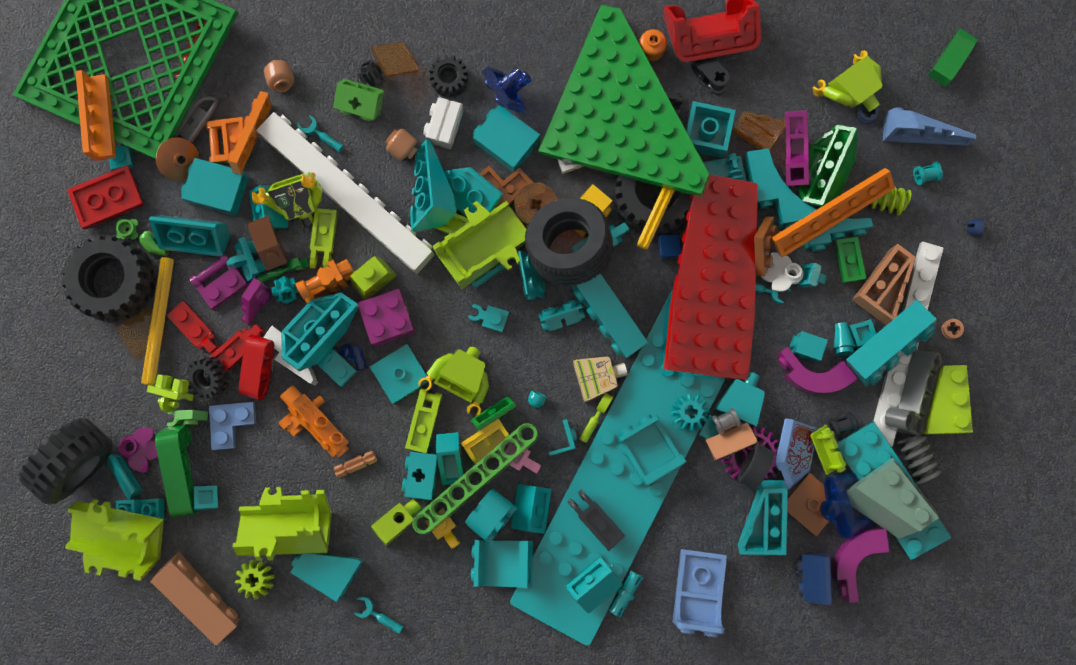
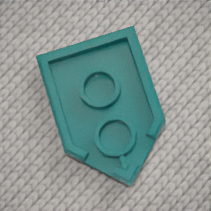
M472 167L444 171L454 194L455 206L465 216L464 209L467 207L470 213L477 211V208L473 206L475 201L490 213L503 198L504 193Z

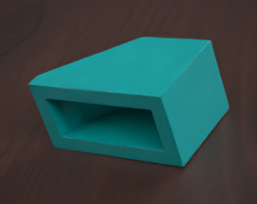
M459 433L436 435V455L442 485L453 484L464 475Z

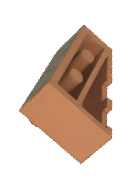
M899 244L893 246L871 273L852 301L882 323L888 325L897 317L900 303H902L904 297L903 293L909 281L916 257Z

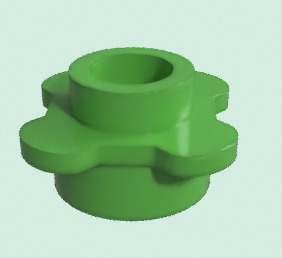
M126 219L119 220L116 226L117 238L137 239L139 235L137 233L138 221L136 219H131L130 221Z

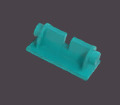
M572 300L565 302L563 307L557 309L554 307L544 309L542 314L538 315L541 322L545 321L541 323L543 331L548 330L550 332L562 328L561 319H565L567 326L580 322L582 318H585L583 310H578L583 308L580 302Z

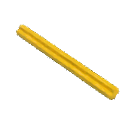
M168 257L160 259L141 381L144 385H154L156 381L174 260Z

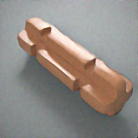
M369 451L364 456L360 455L345 462L344 465L335 466L334 472L338 478L346 476L347 473H352L366 467V464L371 465L377 462V457L374 451Z

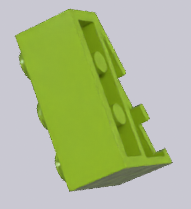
M967 365L940 367L926 427L922 435L971 433L973 428Z

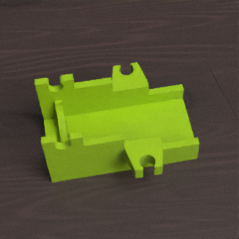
M475 201L473 203V206L477 208L475 213H470L468 207L464 209L469 223L455 233L447 235L441 243L437 242L433 245L436 255L461 289H464L498 263L508 271L512 269V266L508 264L510 259H515L517 265L520 263L516 250L525 245V232L527 229L509 207L507 201L490 213Z
M269 487L264 489L259 506L239 507L241 517L236 543H233V549L237 556L254 555L256 561H262L261 555H266L268 560H273L276 554L328 553L332 511L324 490H317L316 495H311L309 490H303L301 495L283 496L281 487H276L277 492L274 495H270L272 491Z
M95 499L91 503L76 501L68 508V513H72L71 536L65 549L83 552L85 573H90L96 567V575L100 576L105 571V568L118 570V576L127 577L128 574H133V579L141 581L160 560L164 519L114 509L110 507L109 502H104L99 506L97 505L99 500Z

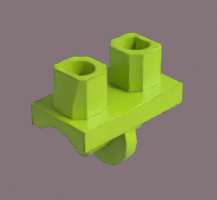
M158 374L155 386L148 385L147 392L162 396L158 399L162 411L169 413L178 408L179 403L177 400H193L194 394L187 393L189 381L174 379L171 388L173 377Z

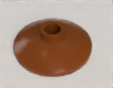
M170 138L159 146L156 153V164L159 171L168 179L183 181L188 179L189 165L193 163L194 158L199 159V153L190 141L183 138ZM179 156H182L184 159L181 164L177 161Z

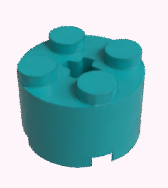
M491 489L466 519L465 524L482 539L490 543L497 535V532L502 530L507 524L508 518L514 514L517 507L499 492Z

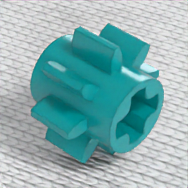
M283 276L278 280H274L275 287H272L271 291L276 297L277 302L282 301L288 304L297 299L296 293L299 291L295 285V278L290 279Z

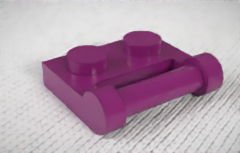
M226 253L197 276L194 274L189 278L212 310L249 285L237 268L230 269L228 267L227 261L229 256ZM227 266L229 270L206 287L203 285L202 282Z

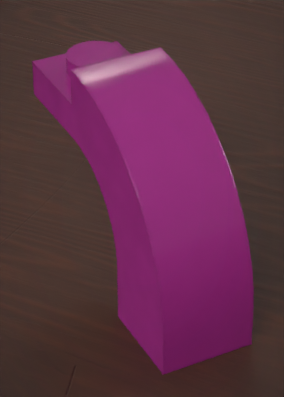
M807 110L785 112L786 186L809 184Z
M788 347L776 354L779 358L777 361L784 370L788 369L789 371L783 378L791 386L805 393L815 395L829 394L847 387L857 379L844 361L837 363L825 373H814L803 367Z
M876 528L859 531L848 537L838 548L832 563V579L841 580V583H839V594L843 597L844 601L849 603L859 602L856 569L860 561L870 554L889 552L886 529Z

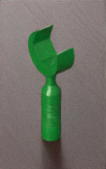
M298 258L292 259L287 263V267L276 268L257 276V280L265 283L282 276L286 271L298 272L304 270L309 266L307 259L305 258L301 261Z

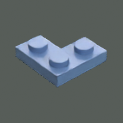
M255 402L209 406L211 450L236 448L235 426L257 424Z

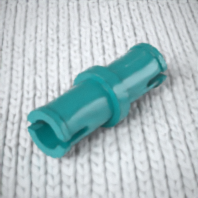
M632 570L630 571L628 578L622 588L618 589V595L609 608L611 613L616 616L618 615L620 618L622 617L630 600L633 601L635 597L633 594L641 580H643L641 575Z

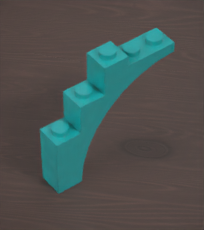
M769 148L746 153L744 163L748 182L758 184L757 206H760V209L772 207L774 204L779 228H788L817 210L803 202L786 186L773 164ZM846 218L805 243V250L812 249L813 252L825 250V247L832 242L831 237L832 240L845 238V235L853 234L854 237L865 235L873 227L872 219Z

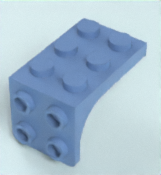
M681 549L673 613V623L678 629H681V632L695 634V630H699L704 635L718 637V633L724 634L725 629L722 627L721 606L727 555Z

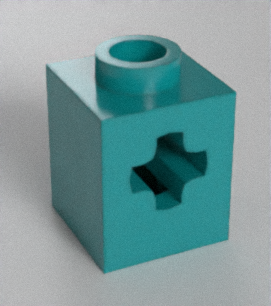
M802 331L797 336H793L790 348H792V353L796 357L817 363L822 360L828 340Z

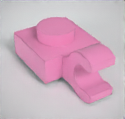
M512 443L509 444L505 453L507 455L515 454L517 446ZM529 450L525 451L510 464V466L518 471L525 466L536 474L541 468V465L528 458L531 453Z

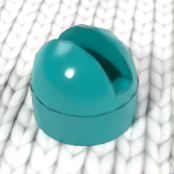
M531 390L528 396V402L534 408L544 405L547 396Z

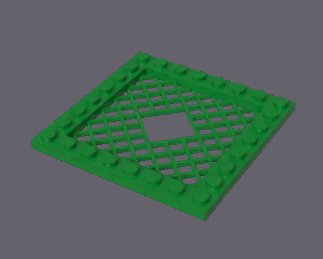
M64 0L16 87L13 96L80 126L79 104L77 100L72 99L78 96V93L75 91L69 94L67 85L77 82V67L86 63L89 72L86 74L91 77L105 71L106 76L109 77L110 97H113L115 106L111 107L112 112L117 111L119 119L112 116L115 142L156 160L159 146L164 141L174 138L234 24L238 12L213 0H154L156 3L151 5L149 0H145L146 7L138 10L134 3L138 0H124L121 2L114 0L115 4L108 7L104 6L103 0ZM99 1L101 9L91 13L90 4ZM131 4L133 11L123 15L120 7ZM162 6L165 14L154 17L152 9ZM167 6L175 10L168 12ZM117 9L119 17L109 20L107 12ZM148 11L151 19L140 22L138 15ZM180 13L183 21L172 25L170 17ZM103 14L105 22L95 26L93 18ZM185 14L190 15L193 18L186 20ZM135 17L137 24L127 28L125 20ZM89 19L91 27L81 31L80 22ZM167 19L169 27L158 30L156 22ZM199 21L201 29L191 33L188 25ZM121 22L123 30L113 33L111 25ZM153 24L155 32L144 35L143 27ZM185 26L187 34L177 38L174 30ZM107 27L109 35L99 38L97 30ZM139 29L149 64L111 78L101 43ZM93 32L95 40L85 44L83 36ZM171 32L173 40L163 43L160 35ZM200 35L196 44H194L193 37ZM157 37L159 45L149 49L147 40ZM79 38L81 46L71 49L70 41ZM189 39L191 48L181 51L179 43ZM175 44L177 53L167 56L165 48ZM97 45L99 53L89 57L87 49ZM83 50L85 59L75 62L73 54ZM161 50L163 58L153 62L151 53ZM190 53V55H189V57H188V59H187V61H186V63H185V62H184V59H183V56ZM69 56L71 64L61 67L60 59ZM101 58L103 66L93 70L91 62ZM179 58L181 66L171 70L169 61ZM165 63L167 72L157 75L155 66ZM151 68L153 77L143 80L141 72ZM73 69L75 77L65 80L63 72ZM180 72L177 80L175 81L173 74ZM59 74L61 82L52 86L50 77ZM137 74L139 82L129 86L127 77ZM169 76L171 85L161 88L159 80ZM123 79L125 88L115 91L113 82ZM155 81L157 90L147 94L145 85ZM63 87L65 95L54 90ZM141 87L143 95L133 99L131 90ZM170 91L168 97L165 100L163 93ZM127 92L129 101L119 104L117 96ZM159 95L162 103L152 107L149 98ZM145 100L147 109L137 112L135 103ZM131 105L133 114L123 118L121 109ZM161 109L155 119L153 111ZM149 113L152 122L141 125L139 117ZM135 119L137 127L127 123V121Z

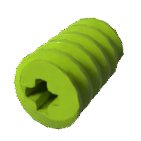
M895 186L894 190L872 202L871 209H875L877 204H880V211H883L888 206V213L891 214L894 209H897V216H900L906 210L912 192L908 190L905 193L904 188L897 190Z

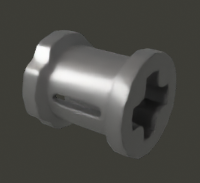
M733 408L721 416L712 417L720 435L732 427L741 426L740 420Z

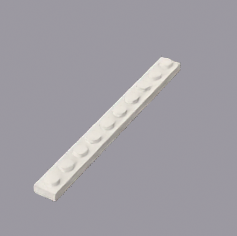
M923 241L919 244L902 312L916 300L928 310L943 247ZM912 354L908 357L906 355L902 356L899 360L900 363L893 370H886L873 420L891 447L894 443L896 431L886 426L885 414L890 407L899 408Z

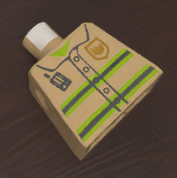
M609 357L573 361L584 403L618 387L616 378L628 375L624 363L612 366Z

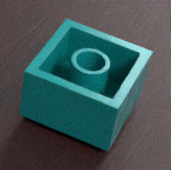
M693 101L689 111L686 132L698 154L724 158L728 150L736 110Z

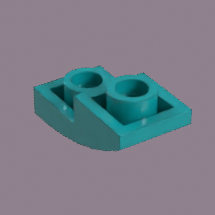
M164 498L116 501V509L164 519Z

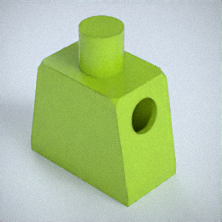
M374 256L350 277L354 289L364 300H367L392 281L397 274L384 259Z
M414 499L410 500L404 507L398 503L375 522L371 528L381 541L388 546L412 525L413 516L422 508ZM401 515L404 517V520L401 523H396L394 518Z

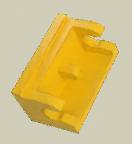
M497 419L461 444L471 460L477 464L505 440L509 434L501 421Z

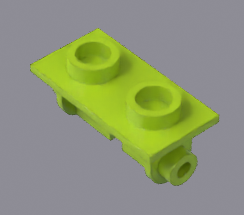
M824 425L810 434L826 475L834 470H837V472L846 470V462L843 460L841 452L837 451L838 445L834 437V431H831L827 425Z

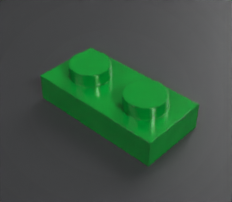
M858 237L836 240L834 243L842 284L864 281L866 274Z

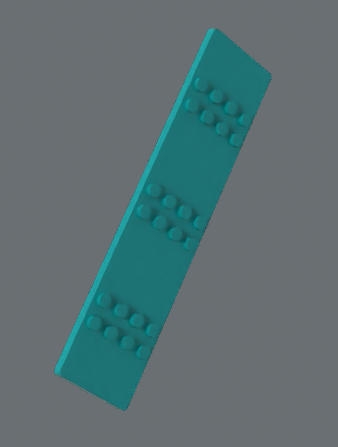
M673 290L670 292L646 338L648 343L642 346L533 555L532 587H517L510 600L512 606L586 646L591 644L617 591L587 614L566 586L600 557L622 583L681 467L680 465L645 486L617 440L621 437L620 432L629 426L635 429L641 425L639 421L650 414L652 418L658 415L659 421L678 453L682 454L685 459L700 429L694 424V431L690 432L688 424L684 430L680 429L683 422L680 421L678 424H674L673 421L678 419V415L671 416V412L678 410L673 408L672 404H680L678 401L679 396H682L686 401V394L690 393L692 401L696 395H699L698 403L704 400L707 402L706 405L702 406V409L710 410L725 380L722 377L664 370L670 303ZM688 407V410L685 411V414H688L690 418H692L691 416L695 414V411H692L690 407ZM581 489L593 502L595 501L625 535L610 551L604 547L579 519V515L567 503L570 499L574 500L582 512H584L589 505L580 498L578 492Z

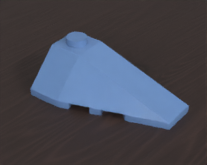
M892 108L883 116V141L968 146L976 139V134L919 113L904 110L903 108Z

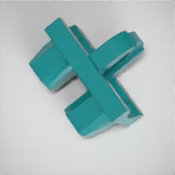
M243 237L239 238V243L234 246L237 256L229 258L227 265L230 269L242 267L246 281L249 282L257 275L264 273L266 268L261 259L253 260L252 255L258 254L254 242L246 241V238Z

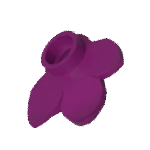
M140 428L132 436L124 437L119 443L120 454L126 457L129 466L138 472H147L148 460L158 458L156 444L152 440L154 435L153 429ZM130 443H133L134 449L132 451H129L128 445Z

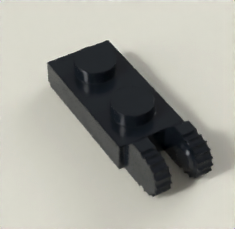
M581 489L578 494L589 507L582 512L574 500L570 499L567 503L579 515V519L604 547L610 551L625 535L595 501L593 502Z

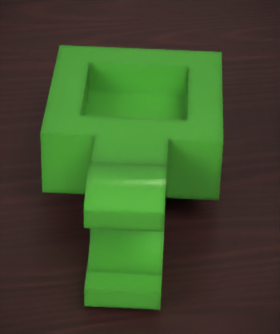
M173 410L168 414L174 415V421L167 423V426H181L183 422L184 425H198V421L208 420V412Z

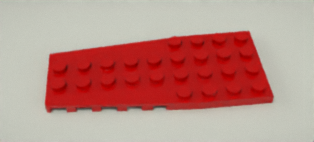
M709 174L710 179L703 197L690 194L692 201L690 212H687L686 216L688 223L686 233L683 234L682 238L684 245L682 254L679 255L678 259L680 267L678 275L675 276L670 303L664 370L746 380L750 370L755 318L756 265L754 237L757 233L758 184Z

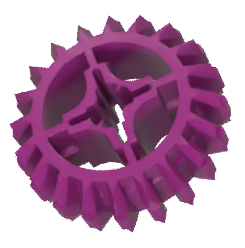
M751 426L756 439L760 440L758 444L774 452L773 462L767 474L775 477L776 474L772 468L778 470L775 463L778 448H774L778 440H769L773 435L771 432L764 436L765 428H760L757 433V427ZM753 447L739 450L742 455L739 465L736 464L735 453L727 455L728 459L722 460V464L729 463L730 465L725 468L726 472L734 471L730 476L732 479L739 475L742 465L748 456L747 453Z

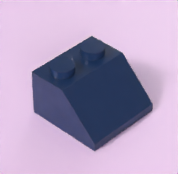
M802 553V558H798V572H803V581H799V595H804V601L832 605L831 553Z

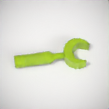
M607 393L604 394L596 408L598 410L597 413L589 420L579 438L585 443L588 442L599 423V416L606 411L613 398Z

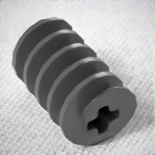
M914 435L897 442V444H905V447L900 451L909 453L904 460H912L913 463L908 466V469H916L912 477H920V480L916 482L917 485L935 479L942 472L940 468H934L938 461L930 460L934 453L926 452L930 448V444L922 443L927 438L925 435Z

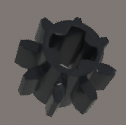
M368 60L360 65L359 69L361 72L357 75L364 85L368 83L373 87L383 81L382 74L385 73V70L379 61L374 63L373 60Z

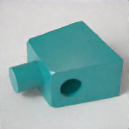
M749 371L746 380H733L714 411L725 414L729 412V409L733 408L741 423H748L750 427L757 426L765 391L756 388L760 376Z

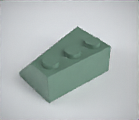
M894 457L837 496L899 539L922 530L939 518L937 511Z

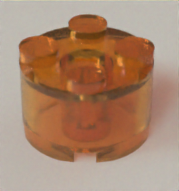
M538 182L526 185L515 197V214L527 229L531 218L538 212L536 208L533 209V205L542 208L548 203L557 200V196L544 183Z

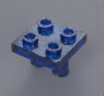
M489 66L482 71L485 76V84L489 89H493L496 94L495 100L502 108L521 112L526 108L518 95V91L532 82L530 75L526 71L521 72L516 67L506 75L504 72Z

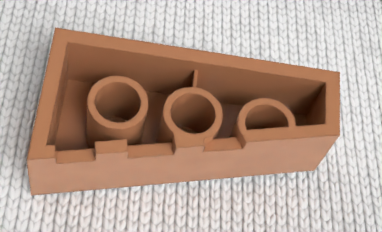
M177 552L164 564L150 581L213 644L217 645L237 627L239 619L237 618L238 614L236 611L222 601V598L207 584L180 552Z

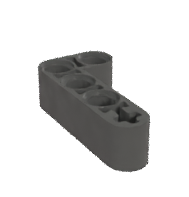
M915 350L913 352L899 408L890 407L886 411L885 424L887 427L899 433L921 436L924 433L942 360L939 352Z

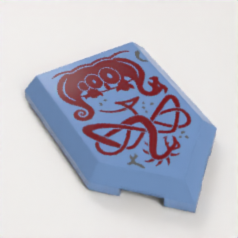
M785 418L775 463L778 470H781L787 489H790L810 471L815 448L810 434L817 431L818 428Z

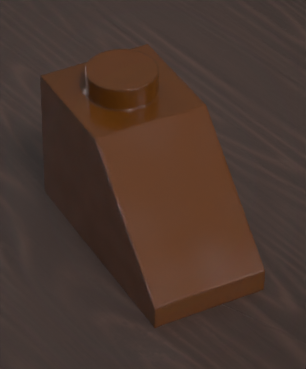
M269 216L248 223L257 253L266 270L268 271L286 264V250Z

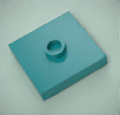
M408 344L370 366L392 404L397 403L429 383L427 380H424L419 386L420 379L426 378L427 375Z

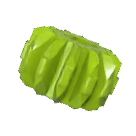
M251 560L249 565L247 563L242 564L243 571L236 572V575L241 577V579L236 580L235 584H241L242 586L238 589L239 593L246 590L245 598H250L253 595L254 599H258L260 594L263 596L268 594L267 588H273L274 585L269 580L274 579L275 575H268L272 567L264 568V561H260L257 564L256 560ZM251 577H258L259 581L252 582Z

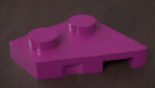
M255 278L241 297V311L245 313L241 320L248 325L251 324L261 307L265 306L271 299V289Z

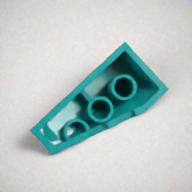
M426 139L416 151L414 176H417L415 187L412 188V195L415 196V206L410 207L411 231L414 232L445 226L455 216L457 211L454 194L433 145L429 139Z

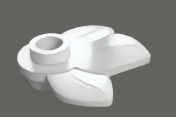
M778 253L770 254L773 256L772 268H769L766 275L761 277L768 282H773L772 290L786 291L791 284H797L802 280L803 271L798 264L792 263L788 256L782 258Z

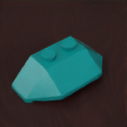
M341 292L310 300L282 330L281 358L299 372L318 364L347 332L358 309V304Z

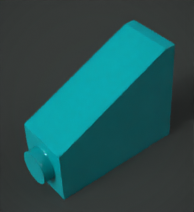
M323 553L298 554L292 562L291 566L294 568L291 573L337 602L341 600L365 560Z

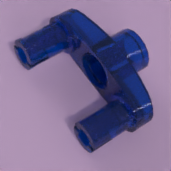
M853 472L827 477L824 481L826 501L820 505L822 516L828 521L833 520L837 531L845 538L853 537L858 532L871 527V521L867 516L855 518L845 489L857 482V477Z

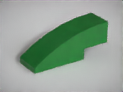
M960 28L927 76L946 87L953 80L978 39Z

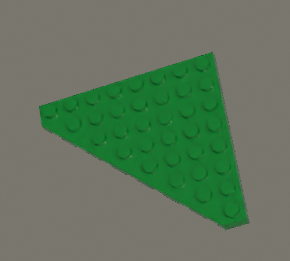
M601 5L539 148L540 155L703 197L710 179L704 163L621 9Z

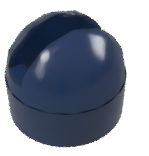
M984 219L969 221L967 226L972 228H968L967 232L972 236L982 237Z

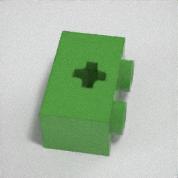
M343 79L337 83L333 108L339 109L343 114L359 115L363 120H374L381 113L384 90Z

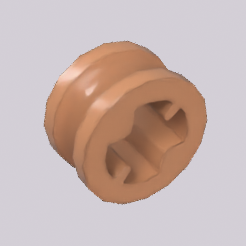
M950 319L943 323L941 331L946 338L955 339L963 334L964 326L961 321ZM950 323H952L953 327H957V331L954 332L955 335H952V331L947 330V327L951 326Z

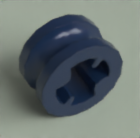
M863 104L857 111V118L861 123H872L877 118L879 109L876 107L869 112H872L871 116L866 117V113L863 114L866 110Z

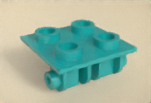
M736 153L729 154L728 158L703 162L708 173L711 175L746 181L741 156H736Z
M518 251L520 258L519 268L522 274L521 278H523L522 284H524V297H527V301L535 300V297L544 299L546 285L542 276L533 266L528 253Z

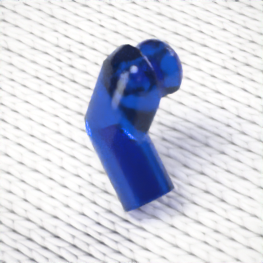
M345 344L340 347L339 354L342 357L354 360L357 371L368 368L361 348L351 344Z

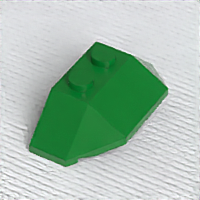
M836 125L830 132L824 134L811 144L809 149V184L796 185L803 202L822 207L840 196L856 160L857 128Z

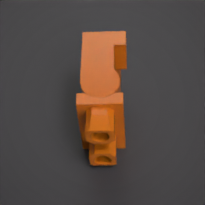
M347 259L338 264L331 260L327 262L329 267H321L318 270L317 276L306 282L302 280L295 284L307 304L310 300L319 298L328 292L334 293L340 290L341 287L343 290L349 287L347 281L351 280L350 276L354 273V270Z

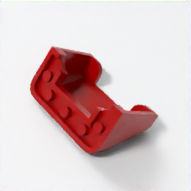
M727 0L725 5L726 12L686 19L684 10L678 5L663 7L665 23L677 57L683 62H690L755 49L761 41L760 5L754 0Z

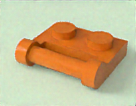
M243 117L214 120L206 123L211 149L209 162L219 165L228 163V155L236 146L237 135L244 128L245 120ZM219 129H222V135H223V145H224V154H223V155H220V152H219V141H218V130H219Z

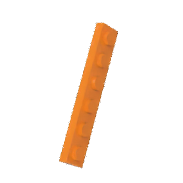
M886 168L882 169L773 236L772 240L778 254L783 258L894 190L895 185L890 171Z

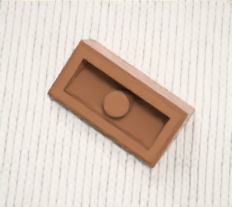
M748 423L725 431L722 435L718 434L706 439L714 461L758 443Z

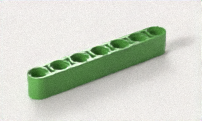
M528 423L517 428L417 514L412 522L414 530L420 534H429L439 527L538 440L536 428ZM531 429L534 431V436L531 440H524L522 438L524 430ZM511 443L517 446L515 454L507 455L505 447ZM492 458L499 460V467L496 470L488 468V462ZM475 473H480L482 476V481L478 485L471 483V476ZM457 488H463L465 491V495L461 500L454 498V491ZM444 502L447 505V512L444 515H439L436 510L437 505ZM424 517L430 521V525L426 530H422L419 526L420 520Z

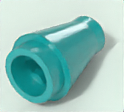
M848 323L835 324L833 350L836 351L837 356L852 355L856 346Z

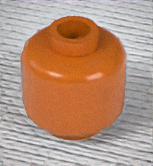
M647 30L640 38L639 44L648 61H657L665 53L667 40L665 35L659 30Z

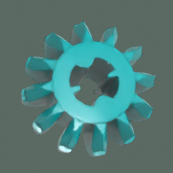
M687 393L686 401L682 396H679L678 401L680 404H672V407L678 410L671 412V416L678 415V419L674 420L673 423L683 422L680 426L681 430H684L688 424L689 431L693 432L694 424L698 429H701L702 424L700 421H708V418L702 415L709 413V409H702V406L706 405L707 402L704 400L698 403L699 395H696L692 401L691 394ZM688 407H690L692 411H695V414L691 416L692 418H690L688 414H685V411L688 410Z

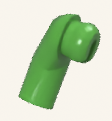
M144 231L140 235V243L148 253L168 256L169 250L158 248V245L153 240L154 234L151 231Z

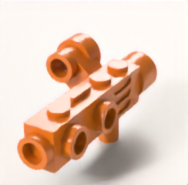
M294 385L280 396L289 406L288 410L290 411L278 423L283 430L287 429L294 437L305 427L332 457L335 455L340 457L349 449L346 446L349 441L318 409L324 403V399L321 396L311 401L305 394L302 395Z

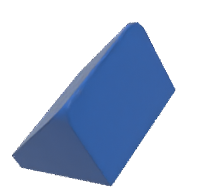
M658 235L660 259L679 257L682 254L679 235Z

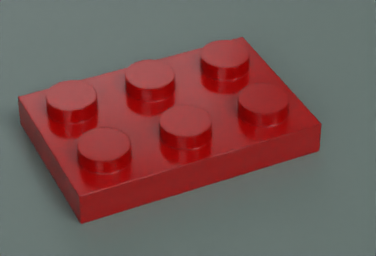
M128 165L67 189L80 226L84 230L145 205L132 170Z

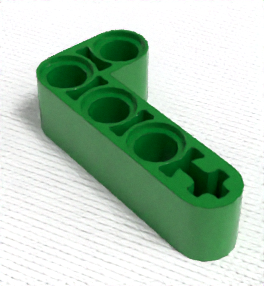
M188 425L163 428L157 433L155 438L168 509L172 518L195 515L197 513L193 508L194 485L186 449L191 442V432Z

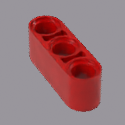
M254 334L249 335L246 339L239 381V393L241 395L259 401L266 397L269 389L275 346L273 340Z

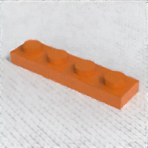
M260 91L257 99L253 100L252 111L245 118L242 132L237 135L236 146L228 155V163L233 173L241 175L259 136L256 130L265 122L272 107L269 93Z

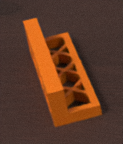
M83 70L76 71L83 153L94 161L116 158L109 77L105 74L90 77Z

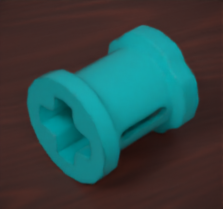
M933 162L930 166L915 167L913 175L918 185H924L927 181L941 180L943 171L939 162Z

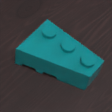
M763 480L758 487L737 544L740 554L786 555L788 489L784 480Z

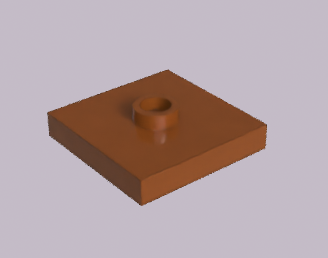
M808 473L788 496L787 513L813 536L817 537L845 502L811 473Z

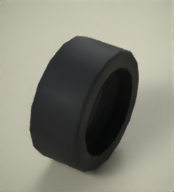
M758 443L754 445L742 465L738 482L753 490L757 489L771 467L774 452Z

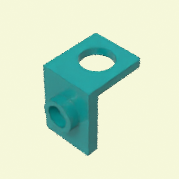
M567 419L562 422L569 447L549 452V456L575 449L573 441L577 440L574 427L569 428Z

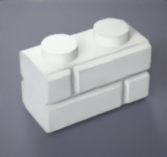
M440 97L437 99L436 104L432 103L430 108V116L432 118L430 123L425 124L423 135L431 141L432 145L449 150L452 149L464 111L463 105Z

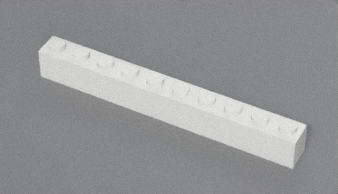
M273 112L256 130L259 135L300 172H314L316 174L315 178L323 187V192L413 272L418 274L433 258L434 254L431 251L433 247L425 239L420 241L415 236L417 233L411 231L409 225L404 227L399 222L401 220L400 217L393 211L388 213L384 209L385 204L377 197L372 199L368 195L369 190L361 183L356 185L352 181L354 177L345 169L343 171L339 170L336 167L338 163L332 157L328 156L326 158L322 155L321 152L323 150L316 143L312 142L310 144L306 141L307 136L298 128L294 130L290 126L292 123L284 115L279 117Z

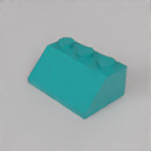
M163 215L150 216L149 218L158 248L162 250L223 257L230 239L227 223Z

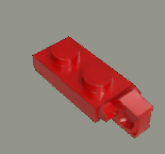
M185 301L178 304L167 315L198 349L205 348L209 353L213 354L219 348L212 341L215 337L214 332Z
M257 324L250 330L244 328L242 331L239 330L210 356H213L214 359H220L219 364L224 363L223 369H228L229 371L243 359L244 345L248 336L251 334L261 336L265 331Z

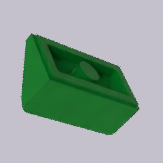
M507 396L472 418L471 422L479 432L492 422L513 411L516 405Z

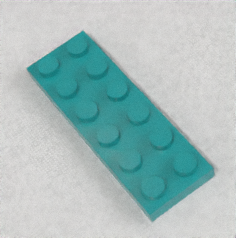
M875 421L837 442V449L841 452V455L858 481L894 457L917 486ZM938 518L922 530L900 539L897 538L910 560L951 539V536Z

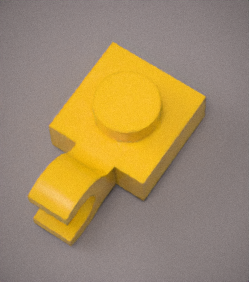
M442 508L437 513L439 515H444L446 513V510ZM451 517L433 531L437 540L444 536L451 549L460 544L452 532L457 526ZM427 519L425 522L429 527L430 521Z

